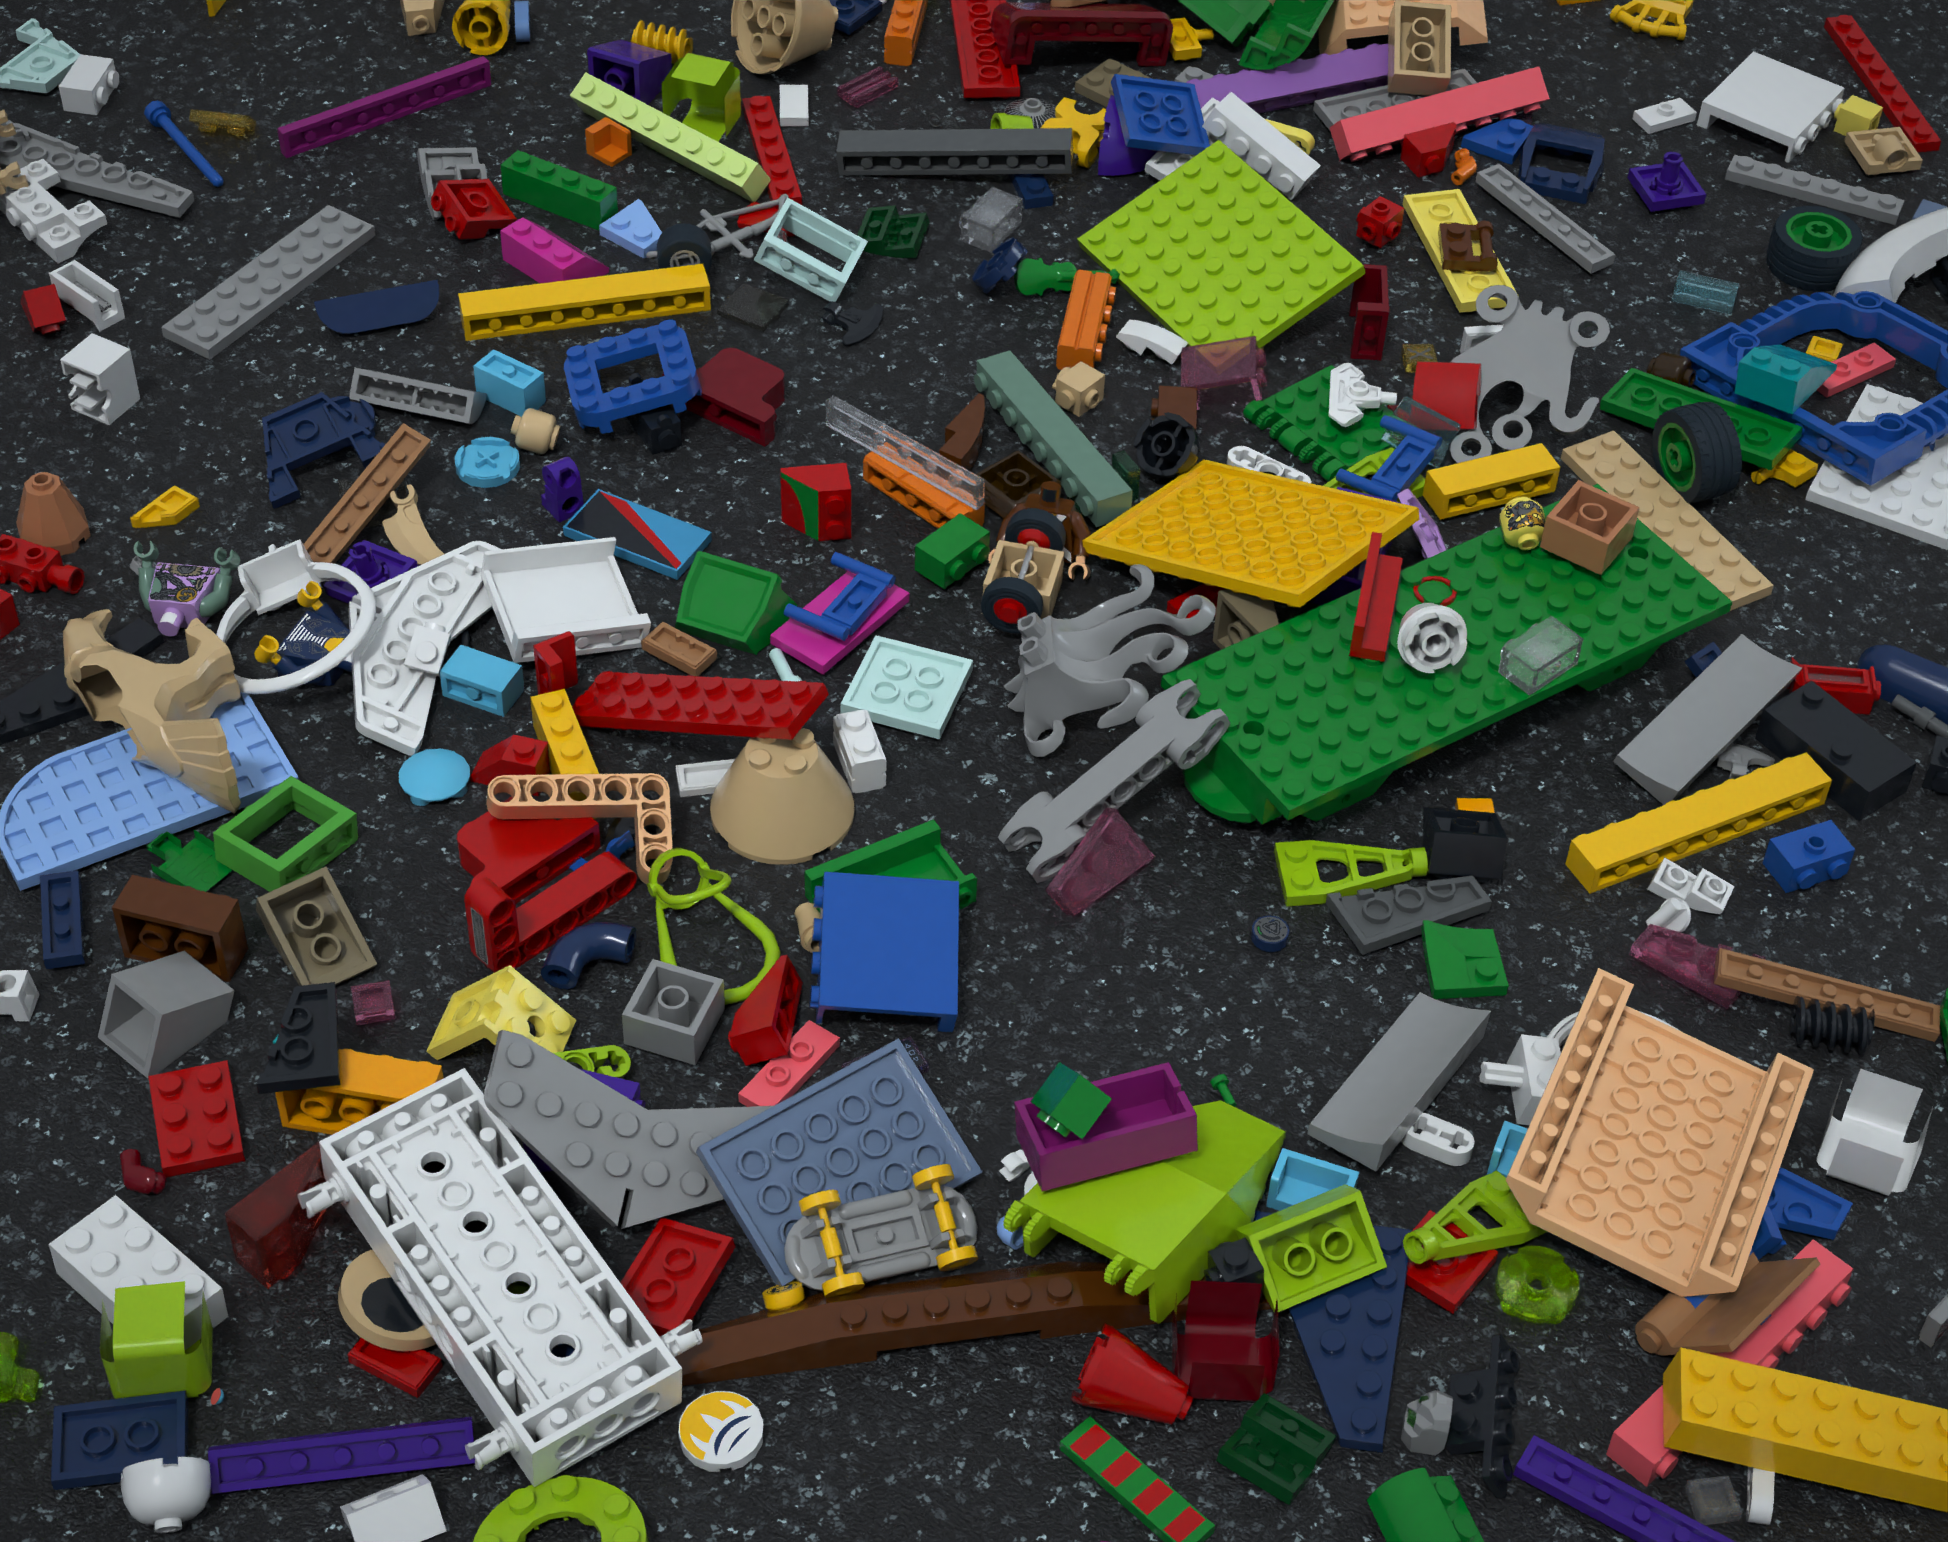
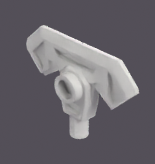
M1344 363L1330 372L1328 416L1343 427H1348L1361 420L1364 415L1361 411L1365 408H1379L1380 404L1396 405L1397 393L1383 392L1381 387L1369 385L1363 381L1365 375L1351 363Z

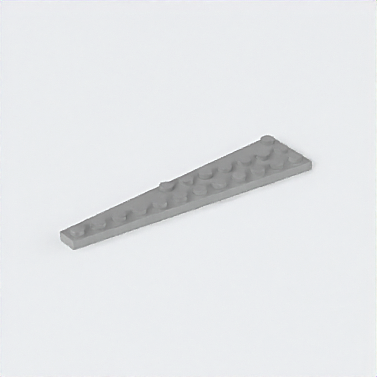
M8 120L7 122L2 123L1 125L5 126L13 122ZM13 123L16 135L10 137L0 136L1 170L16 161L21 169L31 162L44 159L59 173L61 182L53 185L55 187L179 218L194 202V195L191 190L163 179L155 178L142 171L130 172L126 169V165L117 161L114 164L103 161L101 155L96 153L91 155L80 152L78 146L19 123Z

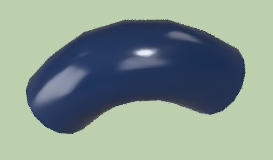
M594 922L576 927L559 938L547 954L541 969L542 978L553 987L570 989L576 986L581 971L591 961L604 959L628 963L634 951L636 928L607 922Z

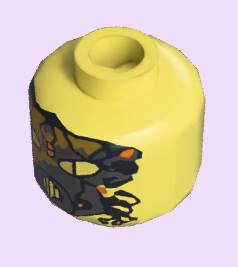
M1518 497L1507 502L1500 513L1499 520L1504 540L1508 545L1519 547L1521 550H1530L1537 547L1542 539L1546 521L1543 507L1528 497Z

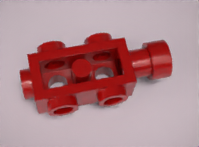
M6 534L0 536V584H4L8 580L17 583L21 589L29 593L34 592L35 589L47 592L52 585H56L60 591L70 594H76L81 590L85 578L84 571L72 565H63L60 551Z

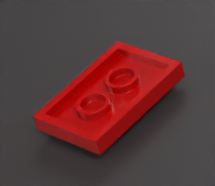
M228 1060L148 1076L161 1166L166 1178L245 1161Z
M660 1218L620 1282L659 1336L683 1324L686 1320L693 1319L735 1249L733 1237L666 1218Z

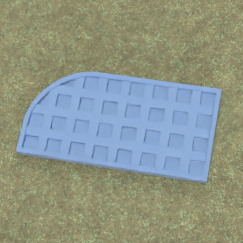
M241 692L239 700L225 702L217 707L210 717L219 719L226 736L227 749L237 778L238 796L241 801L239 809L253 804L267 794L274 786H278L290 776L299 780L298 775L249 694ZM128 728L56 754L24 775L10 791L0 810V851L19 890L22 891L40 884L41 875L78 870L150 843L162 833L169 832L174 834L231 811L206 800L176 778H171L158 768L132 760V757L137 755V745L127 733L132 728Z

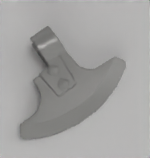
M1734 743L1716 759L1718 767L1731 772L1729 779H1736L1746 775L1749 765L1756 764L1768 767L1774 764L1775 761L1774 758L1760 751Z

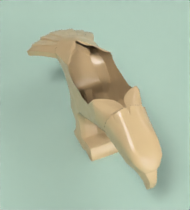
M109 609L90 613L83 619L69 620L63 630L64 675L67 678L68 687L78 693L93 720H112L123 725L125 730L132 728L127 731L133 742L137 745V755L132 757V760L158 768L171 778H176L206 800L236 813L241 801L238 796L235 770L227 749L226 736L219 719L210 718L215 709L225 702H235L241 698L239 684L234 676L235 667L228 646L211 629H208L201 620L195 618L191 620L189 626L185 629L189 658L180 664L156 663L115 648L104 638L109 621L112 619V613Z

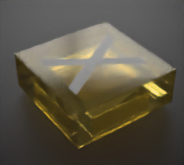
M1433 344L1402 345L1401 354L1407 373L1416 372L1418 361L1437 362Z

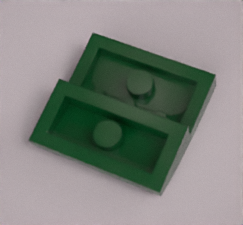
M896 205L872 207L867 209L857 236L868 241L863 250L865 252L895 258H916L930 221L927 213L899 215Z
M1264 1393L1244 1414L1240 1428L1220 1448L1216 1461L1290 1505L1317 1470L1337 1436Z

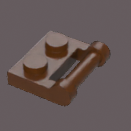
M1486 220L1480 221L1476 225L1440 223L1438 236L1442 269L1465 271L1494 270L1498 262L1492 247L1491 237L1494 234L1492 223ZM1471 240H1480V256H1473Z

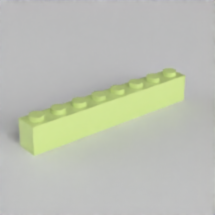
M586 72L570 94V97L584 113L597 120H601L604 117L613 120L631 131V138L751 202L758 200L771 181L759 163Z

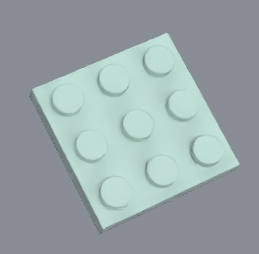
M875 635L840 704V714L864 709L868 711L871 721L874 723L940 739L973 671V660Z

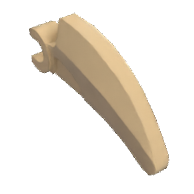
M409 484L407 485L409 494L405 499H399L395 491H391V500L398 510L394 516L383 520L382 523L386 535L399 554L415 559L418 564L422 565L444 555V553L436 546L428 534L417 507L418 495L414 487Z

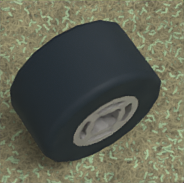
M687 223L676 224L667 228L660 235L657 242L658 268L704 264L707 274L712 265L711 242L706 232L698 226Z

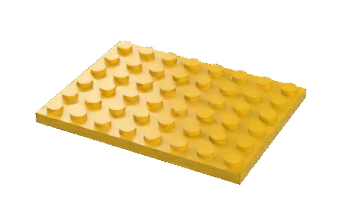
M1204 459L1193 466L1190 471L1181 474L1082 540L1088 554L1096 555L1101 559L1124 562L1128 566L1141 564L1147 566L1152 572H1163L1175 575L1180 579L1202 582L1207 586L1230 589L1234 593H1245L1257 596L1262 600L1285 603L1289 607H1301L1367 559L1372 532L1382 533L1380 548L1384 547L1388 542L1419 520V508Z

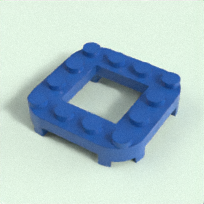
M664 320L659 325L644 329L636 328L629 333L615 337H604L597 342L585 346L576 345L570 347L566 352L567 359L564 362L565 376L575 415L582 429L586 426L599 427L601 434L613 432L611 424L613 420L673 404L675 414L687 410L685 404L695 395L699 396L702 394L701 384L686 333L677 326L675 320ZM659 354L664 372L663 377L649 378L642 383L628 387H617L610 392L603 393L600 382V369Z

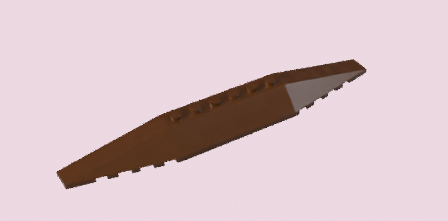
M1063 1261L867 1286L853 1293L825 1298L824 1292L806 1297L804 1301L790 1308L781 1310L766 1309L700 1329L703 1342L674 1358L682 1367V1386L877 1361V1351L1037 1330L1039 1331L1040 1339L1099 1332L1102 1331L1101 1328L1105 1323L1115 1329L1158 1323L1150 1319L1148 1288L1141 1291L1137 1296H1132L1125 1292L1126 1280L1133 1270H1130L1116 1285H1111L1104 1281L1105 1269L1110 1263ZM1189 1293L1177 1305V1321L1186 1320ZM1264 1294L1259 1299L1258 1311L1272 1309ZM1174 1310L1161 1323L1173 1322Z

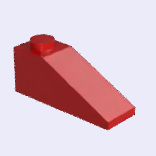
M788 955L779 957L735 1013L732 1028L728 1033V1039L732 1050L735 1053H739L745 1066L788 1054L803 985Z

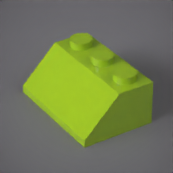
M1346 1184L1235 1229L1238 1240L1246 1237L1264 1268L1263 1294L1273 1312H1275L1276 1301H1278V1312L1387 1267L1360 1190Z

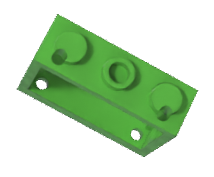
M290 776L213 832L215 859L271 892L321 869L358 841L357 813ZM293 809L321 825L277 859L249 844L251 840Z

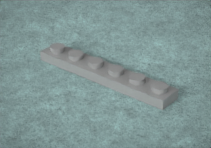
M1734 155L1725 180L1896 225L1904 200L1890 194L1872 192L1863 187H1854L1839 183L1834 179L1812 176L1804 171L1797 172L1782 168L1777 164H1767L1747 156Z
M1497 164L1477 172L1475 182L1588 272L1594 273L1614 263L1615 254L1502 165Z

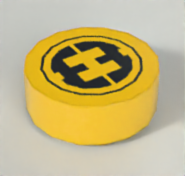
M798 1281L790 1282L784 1286L776 1285L762 1292L765 1307L768 1310L790 1308L805 1299L802 1283Z

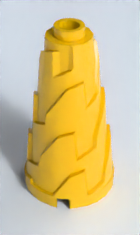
M465 0L457 9L452 21L453 34L462 48L467 46L471 49L470 53L477 55H490L503 48L509 36L511 1Z

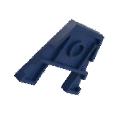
M323 392L263 417L264 445L268 467L267 479L269 481V499L274 509L301 497L289 471L348 445H352L364 469H366L385 444L376 440L372 433L364 426L361 427L353 421L350 414Z

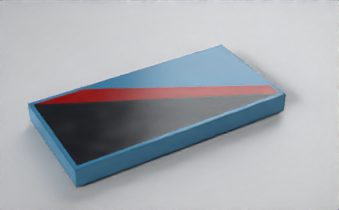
M600 489L587 500L563 527L564 536L576 541L615 537L614 556L676 580L693 563L696 553L703 551L712 541V532Z

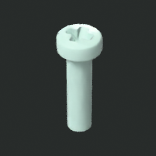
M780 648L772 649L769 657L781 681H802L799 676L793 674Z

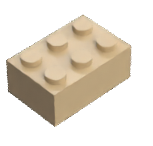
M1395 0L1389 17L1388 92L1427 96L1446 92L1451 79V5Z

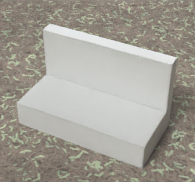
M424 1474L340 1506L344 1521L351 1530L354 1542H421L446 1532L431 1482Z

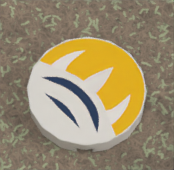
M714 1391L699 1396L687 1405L680 1417L678 1437L683 1454L695 1466L709 1472H720V1469L730 1467L732 1470L745 1466L757 1455L763 1443L764 1424L759 1409L747 1397L730 1391Z

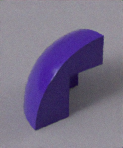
M1111 95L1104 117L1105 129L1103 139L1100 141L1098 175L1115 176L1145 170L1146 163L1158 151L1126 147L1115 98Z

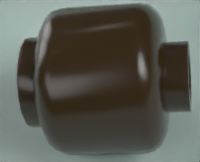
M1662 352L1657 358L1653 357L1647 368V373L1689 388L1693 386L1696 377V371L1692 369V363L1688 357L1669 352Z

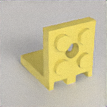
M509 965L453 993L426 1052L438 1061L483 1038L496 1045L498 1032L501 1030L521 1034L552 1053L563 1052L576 1019ZM527 1021L533 1024L536 1031L535 1037L530 1033Z

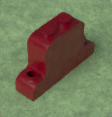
M737 348L721 350L704 366L696 369L702 394L699 396L695 395L685 403L688 411L764 447L774 440L775 421L777 419L775 410L785 400L784 372L782 369Z

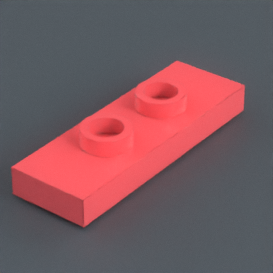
M1874 342L1832 361L1831 363L1837 364V369L1817 391L1828 398L1894 368L1896 358Z
M808 1020L791 1038L788 1054L771 1059L738 1093L739 1102L746 1107L775 1106L793 1096L840 1046V1037Z

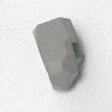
M1435 1390L1407 1404L1402 1422L1401 1440L1410 1452L1436 1456L1444 1450L1451 1422L1452 1396Z

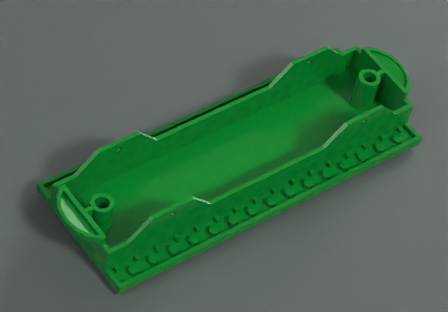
M1598 483L1593 485V487L1607 492ZM1559 501L1543 507L1545 518ZM1638 518L1632 539L1602 575L1541 548V541L1537 547L1530 550H1521L1519 547L1510 546L1504 540L1500 526L1400 571L1384 662L1349 656L1361 592L1360 588L1162 676L1161 687L1167 690L1181 681L1191 679L1197 685L1201 694L1185 718L1196 719L1211 710L1220 708L1227 715L1231 723L1208 755L1191 768L1182 769L1185 786L1199 804L1209 812L1229 821L1251 823L1257 819L1263 825L1282 815L1287 820L1302 815L1317 822L1373 795L1394 770L1576 684L1590 692L1641 668L1663 643L1730 612L1733 601ZM1427 576H1440L1451 581L1450 587L1440 581L1431 580L1422 584L1421 582L1422 578ZM1419 585L1418 592L1423 597L1424 603L1440 605L1443 600L1451 596L1452 589L1456 591L1457 596L1454 602L1445 607L1456 611L1463 618L1467 628V648L1462 658L1454 666L1450 663L1443 668L1434 670L1435 673L1421 672L1410 666L1403 660L1398 650L1397 641L1401 620L1408 610L1421 604L1413 592V587ZM1186 692L1185 694H1183V695L1179 698V700L1182 699V698L1187 694V692Z

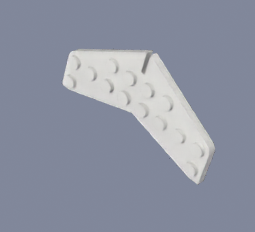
M472 541L370 588L376 601L375 618L366 637L351 653L355 725L359 733L409 756L418 752L423 741L437 675L404 666L416 624L425 626L426 622L441 625L446 628L445 633L450 634L452 641L493 607L481 578L484 551L501 550L500 548L483 541ZM359 594L352 597V602L349 601L350 632L355 626L361 611V598Z

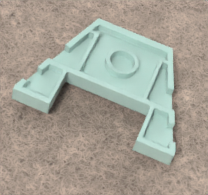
M31 18L16 29L17 40L28 43L30 46L0 67V88L48 93L63 81L80 54L63 40H56L49 29H42L39 22Z

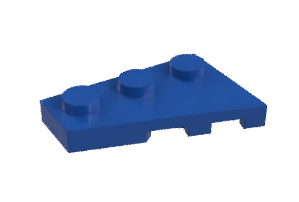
M1782 1167L1778 1171L1767 1203L1779 1228L1831 1240L1835 1239L1853 1205L1852 1202Z

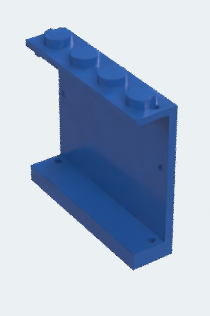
M824 871L822 886H815L813 908H820V919L814 918L812 941H819V951L812 952L811 974L818 975L817 986L811 985L809 1008L816 1009V1023L822 1024L825 1009L938 1017V1031L953 1032L958 1015L959 881Z

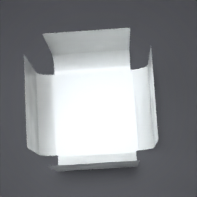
M1860 1069L1842 1121L1832 1116L1841 1084L1839 1086L1822 1138L1817 1163L1827 1170V1176L1889 1196L1891 1192L1906 1190L1921 1155L1932 1110L1920 1139L1914 1143L1903 1142L1907 1127L1923 1089Z

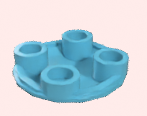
M439 748L418 752L408 758L399 770L400 786L406 794L410 795L412 803L418 806H425L432 801H443L451 797L460 798L468 791L467 783L470 779V766L464 757L451 750Z

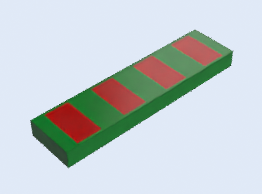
M1089 1416L1060 1441L1059 1449L1162 1541L1205 1542L1214 1533L1215 1525L1092 1417Z

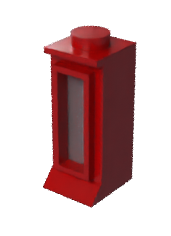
M1793 657L1791 658L1790 663L1803 669L1787 688L1790 689L1789 694L1808 682L1813 681L1854 714L1870 715L1874 701H1879L1881 682L1876 681L1874 666H1870L1869 670L1805 665L1799 664Z

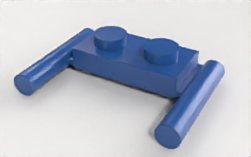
M1384 415L1380 421V427L1405 436V438L1371 480L1342 468L1338 470L1336 480L1370 495L1396 501L1398 498L1397 494L1409 488L1432 460L1434 450L1439 449L1441 446L1442 437Z
M835 552L831 558V564L854 573L856 576L825 609L821 616L791 603L786 605L784 616L845 641L848 635L852 636L887 596V589L893 587L896 577Z

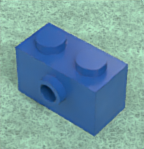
M1828 820L1771 838L1762 863L1785 893H1789L1798 889H1808L1814 884L1829 879H1838L1847 874L1855 848L1833 821Z

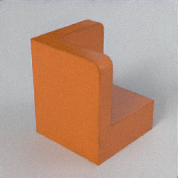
M604 117L585 129L587 154L606 165L613 167L632 155L631 131L624 126Z

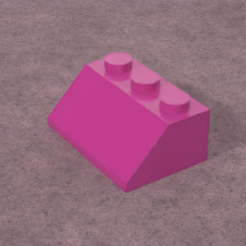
M521 218L500 230L503 260L538 283L605 276L609 273V267L547 228L528 219Z

